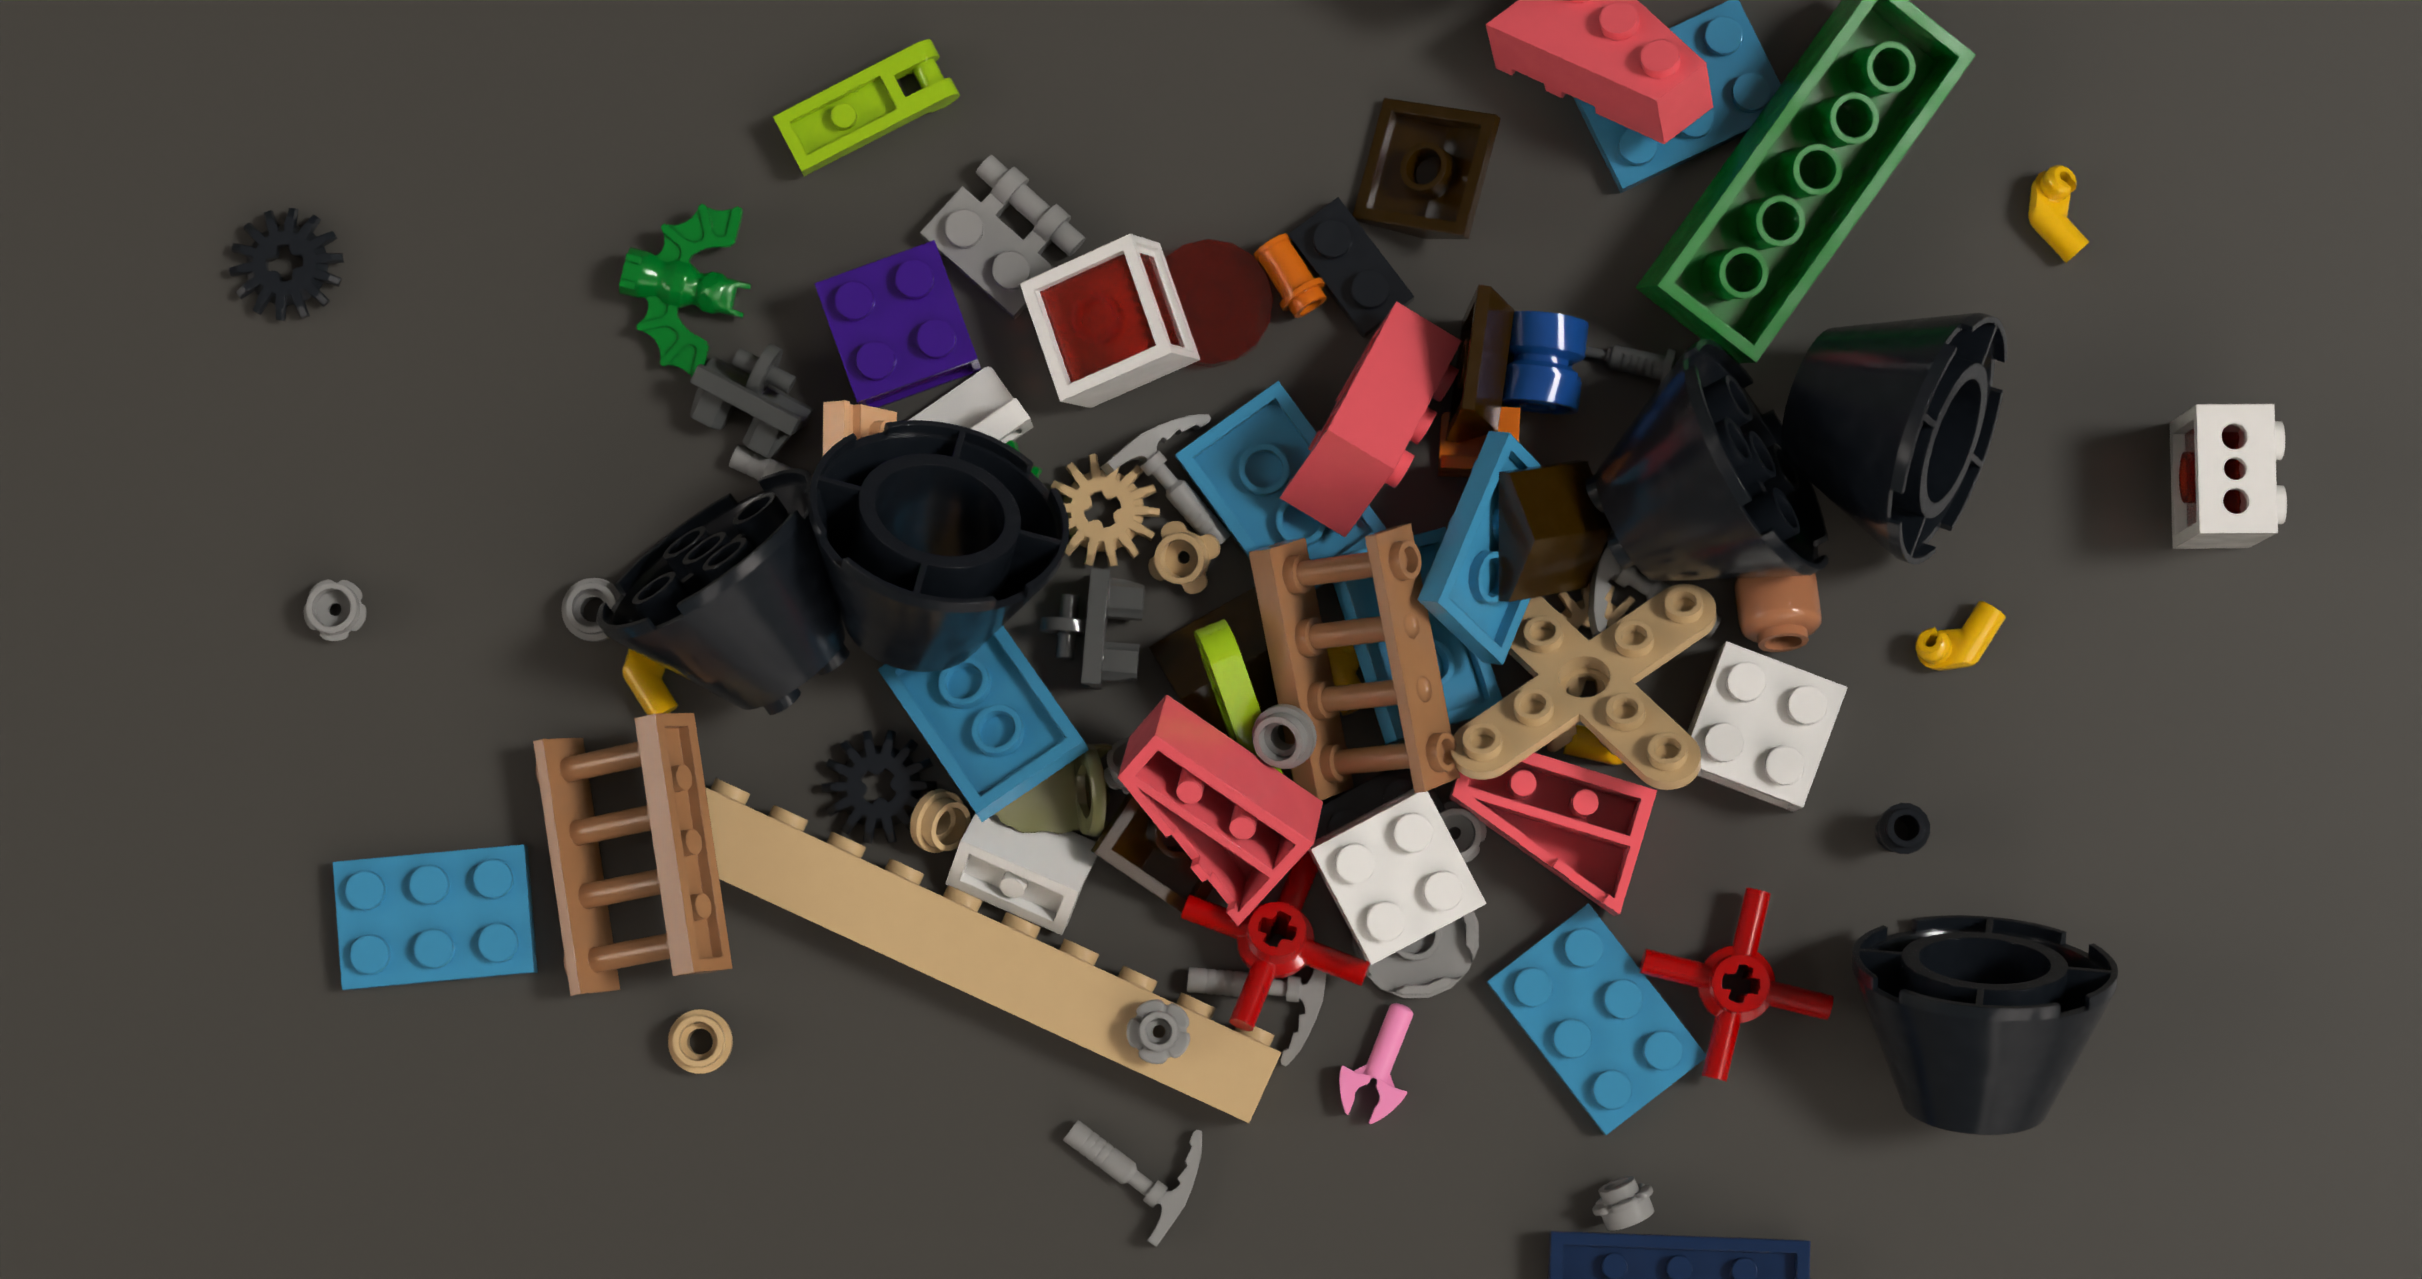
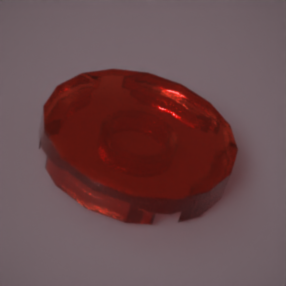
M1206 239L1184 244L1165 257L1201 359L1192 364L1206 367L1228 364V362L1236 361L1254 350L1269 328L1273 306V296L1268 276L1254 256L1233 243Z

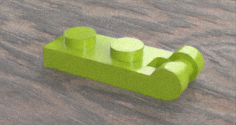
M926 39L917 42L773 116L803 176L838 160L927 113L945 108L960 97V93L952 78H944L936 63L940 55L932 40ZM914 74L921 90L905 97L897 80L906 75Z

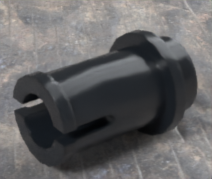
M1899 803L1889 807L1882 814L1875 826V836L1883 849L1898 854H1910L1920 850L1926 844L1930 836V822L1920 807L1911 803ZM1897 819L1903 821L1907 826L1908 836L1906 840L1900 839L1894 832V823Z

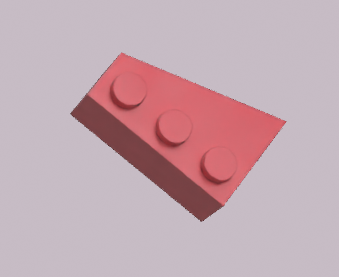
M1518 0L1486 24L1496 69L1511 76L1517 71L1544 83L1547 92L1560 98L1568 94L1595 106L1596 114L1662 144H1666L1713 108L1707 63L1638 0Z
M1396 301L1371 337L1335 401L1337 403L1322 431L1319 430L1308 447V450H1310L1308 457L1294 477L1288 482L1280 499L1341 536L1346 537L1383 485L1386 483L1395 489L1407 472L1415 455L1405 449L1409 441L1416 445L1420 443L1437 414L1436 411L1428 407L1431 399L1433 398L1440 402L1455 380L1459 369L1450 363L1461 340Z
M1167 694L1130 735L1118 779L1164 836L1172 835L1191 858L1190 868L1202 882L1208 879L1228 904L1226 912L1236 925L1239 926L1314 844L1323 801Z
M1533 753L1504 774L1493 779H1472L1459 772L1460 778L1454 780L1449 799L1471 812L1490 829L1612 916L1620 915L1657 790L1538 753Z

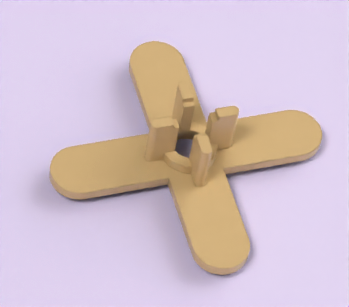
M1678 584L1668 587L1591 640L1585 638L1542 596L1531 598L1508 653L1534 678L1456 731L1453 737L1456 740L1457 747L1455 752L1451 750V755L1456 765L1455 768L1461 774L1472 779L1487 780L1496 778L1546 744L1548 751L1556 752L1570 743L1572 736L1577 734L1576 724L1581 721L1611 754L1616 755L1649 786L1661 790H1674L1688 785L1697 777L1701 768L1699 745L1679 724L1647 696L1636 683L1705 637L1713 629L1717 619L1714 598L1705 589L1692 584ZM1591 677L1597 679L1598 694L1592 697L1581 698L1578 678Z

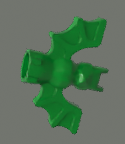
M700 204L693 217L685 223L678 225L662 224L664 246L658 255L630 247L626 254L619 282V294L634 298H645L647 300V314L637 324L636 328L647 333L656 341L660 351V364L662 366L671 365L679 367L691 377L699 364L706 366L710 350L709 343L691 332L684 325L679 317V308L695 305L701 311L709 314L721 313L741 319L744 317V313L733 309L738 288L750 290L751 284L727 278L726 275L720 272L702 273L691 264V259L704 250L730 248L736 244L744 212L741 207L737 206L722 211L708 208L705 204Z

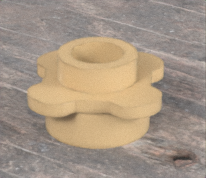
M1171 521L1165 524L1161 529L1162 540L1156 548L1154 557L1149 560L1148 568L1150 574L1159 581L1167 580L1174 584H1181L1184 591L1189 594L1203 591L1208 585L1206 572L1210 562L1220 554L1221 548L1218 539L1212 534L1200 536L1190 532L1181 521ZM1182 551L1189 554L1190 560L1188 563H1182L1179 560V554Z

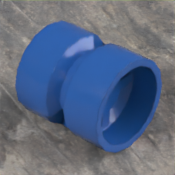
M1514 311L1508 353L1513 357V361L1507 363L1501 406L1520 408V411L1541 414L1568 415L1577 413L1582 382L1578 373L1572 369V366L1583 361L1585 358L1589 323L1583 319L1559 313Z

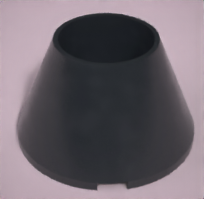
M1969 313L1833 327L1826 329L1815 339L1800 364L1788 396L1783 417L1781 446L1784 458L1895 558L1914 565L1929 559L1936 552V547L1928 545V543L1939 528L1952 531L1972 494L1992 441L2004 390L1992 387L1995 360L2004 363L2007 360V338L2003 324L1998 318L1988 314Z
M906 420L887 422L883 432L856 440L855 434L852 433L832 446L822 457L813 473L808 494L809 520L845 628L852 640L865 653L895 668L916 672H933L959 665L976 652L1056 574L1065 555L1069 537V520L1062 497L1056 488L1050 489L1049 492L1045 485L1031 472L1034 463L1025 455L994 437L967 427L936 421Z
M1929 916L1913 918L1912 931L1887 936L1888 927L1883 925L1861 936L1852 949V970L1902 1105L1917 1120L1948 1131L1977 1135H2001L2025 1131L2041 1124L2049 1113L2117 988L2118 967L2115 960L2105 950L2093 943L2089 944L2087 953L2066 944V931L2041 924L1988 916Z

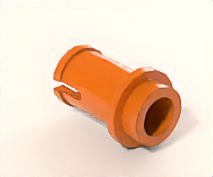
M1284 233L1272 238L1260 246L1253 254L1281 295L1282 300L1279 303L1283 311L1290 310L1294 318L1307 315L1327 299L1322 291L1325 282L1320 277H1313L1292 245L1288 234Z

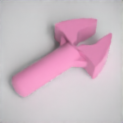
M1393 1003L1389 1006L1366 1065L1354 1071L1343 1065L1340 1067L1339 1091L1346 1115H1349L1355 1100V1092L1359 1087L1367 1085L1372 1078L1376 1079L1375 1088L1379 1094V1101L1373 1109L1369 1124H1373L1387 1116L1407 1095V1091L1395 1088L1390 1073L1413 1018V1011L1409 1007L1399 1003Z

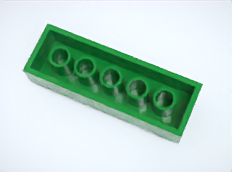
M1842 0L1635 288L1700 339H1710L1721 345L1740 364L1757 363L1976 54L1909 0Z

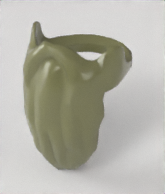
M1104 743L1086 744L1089 749L1088 751L995 813V815L999 817L1000 822L1022 833L1050 831L1063 834L1073 830H1080L1085 835L1101 836L1109 823L1105 819L1106 806L1110 802L1109 786L1104 778V770L1100 758L1107 754L1109 750H1112V745Z

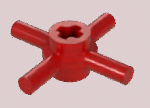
M1308 851L1290 869L1278 901L1257 906L1239 926L1226 912L1227 908L1190 894L1181 914L1182 919L1237 939L1239 955L1247 967L1250 968L1229 1019L1230 1024L1240 1030L1253 1031L1274 978L1291 976L1300 971L1305 965L1359 986L1363 985L1370 967L1368 961L1314 941L1311 923L1301 912L1318 871ZM1274 933L1286 938L1282 939L1277 947L1265 943L1272 939Z
M1746 888L1733 945L1715 951L1704 963L1647 948L1644 950L1639 973L1698 988L1702 1004L1715 1017L1701 1076L1727 1082L1740 1023L1756 1019L1769 1006L1823 1020H1828L1834 1000L1833 995L1775 981L1772 967L1765 957L1758 952L1771 897L1769 892ZM1738 968L1744 970L1742 980H1749L1751 982L1750 992L1737 995L1735 1001L1729 999L1731 989L1722 988V979L1725 975L1735 974Z

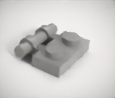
M990 155L976 171V174L993 188L989 195L980 202L962 186L924 227L920 234L927 242L935 240L939 253L1015 320L1027 307L1020 283L1054 268L1041 256L1045 249L1053 242L1070 257L1081 247L1086 237L1069 223L1071 216L1058 204L1051 207L1027 186L1029 178L1016 167L1008 169L997 158ZM1010 205L1035 226L1024 240L999 219L1001 214Z

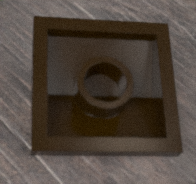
M1384 98L1353 211V217L1358 222L1423 239H1469L1501 118L1491 113Z
M1478 285L1462 319L1461 343L1458 347L1456 368L1459 369V372L1453 384L1446 441L1459 443L1487 435L1489 431L1498 432L1514 309L1491 286Z
M1575 460L1499 472V601L1512 602L1587 588L1607 542V536L1610 535L1612 530L1605 513H1601L1594 506L1587 493L1585 480L1593 476L1588 461Z
M1255 587L1149 647L1181 704L1228 737L1224 720L1196 644L1194 630L1225 619L1239 647L1261 713L1269 707L1277 705L1278 700Z
M1130 792L1091 849V852L1181 913L1190 894L1206 900L1214 888L1208 879L1202 882L1190 868L1191 858L1172 835L1164 836Z

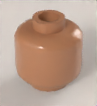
M1815 573L1807 576L1738 578L1735 582L1734 588L1741 632L1747 639L1758 643L1759 649L1763 651L1785 652L1801 648L1808 643V636L1815 633L1822 623Z

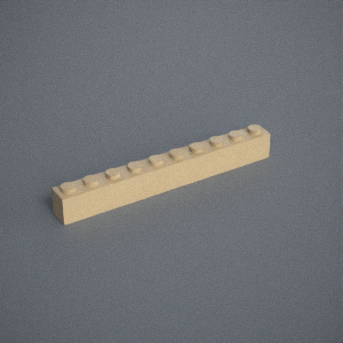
M715 778L711 789L706 788L720 880L1250 1123L1282 1053L1270 1047L1275 1035L1256 1026L1253 1031H1243L1238 1028L1234 1031L1211 1020L1216 1010L1215 1007L1181 992L1177 1003L1174 1004L1180 1006L1189 1018L1187 1033L1190 1035V1043L1186 1051L1178 1058L1169 1057L1163 1064L1148 1063L1139 1057V1050L1129 1044L1126 1030L1129 1020L1136 1017L1137 1008L1144 1002L1159 999L1166 1005L1173 1003L1153 993L1158 981L1126 966H1122L1118 977L1097 968L1094 965L1099 954L1065 938L1059 950L1036 939L1041 927L1006 912L1001 923L978 913L983 902L982 900L950 885L947 886L943 896L919 885L924 877L923 873L889 858L885 869L861 859L866 850L865 846L831 831L827 842L806 834L803 831L808 820L776 805H773L768 816L746 806L750 793ZM1161 1025L1155 1026L1153 1028V1035L1156 1038H1162L1165 1035V1028Z

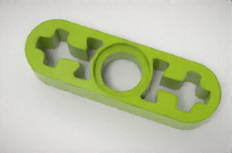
M1222 619L1194 630V637L1229 737L1259 757L1253 745L1252 730L1256 719L1261 714V710L1235 637L1227 621ZM1272 766L1273 768H1275L1276 770H1278L1280 773H1282L1281 768H1276V767Z

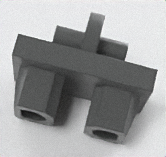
M769 344L760 357L740 348L732 361V365L714 356L706 366L699 364L690 380V383L698 387L690 413L691 418L710 428L721 430L726 427L734 408L741 409L754 416L742 443L747 448L766 458H772L778 454L791 435L807 426L814 409L787 395L793 388L797 377L778 368L782 359L783 349L774 344Z
M1091 568L1086 620L1078 619L1080 596L1072 594H1061L1059 617L1040 618L1039 631L1057 635L1056 658L1075 659L1076 637H1085L1081 676L1083 688L1102 690L1103 682L1116 683L1138 679L1140 644L1106 642L1108 618L1142 621L1145 585L1124 579L1112 578L1110 569Z

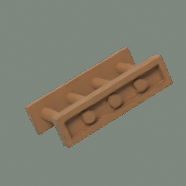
M1411 523L1398 525L1365 536L1368 552L1310 560L1305 538L1284 540L1248 552L1278 704H1289L1303 710L1312 720L1317 735L1316 746L1312 755L1301 765L1291 768L1293 781L1321 801L1354 788L1352 774L1410 769L1414 793L1426 792L1460 778L1459 771L1455 768L1456 765L1451 755V750L1455 752L1457 743L1451 733L1428 610L1417 600L1423 587L1420 572L1422 561L1420 551L1414 541ZM1373 578L1380 616L1326 623L1321 621L1315 585ZM1377 642L1386 643L1392 680L1334 685L1327 648ZM1398 705L1405 743L1350 749L1346 747L1339 711ZM1282 725L1286 743L1294 744L1295 736L1287 726Z
M657 713L634 718L638 741L585 753L583 738H556L533 741L536 758V778L540 785L564 948L563 962L568 976L570 996L620 990L617 969L667 959L671 960L673 976L712 973L733 969L694 713ZM642 767L647 805L595 816L589 778ZM651 831L657 869L604 880L599 841ZM661 895L666 933L613 943L608 905Z

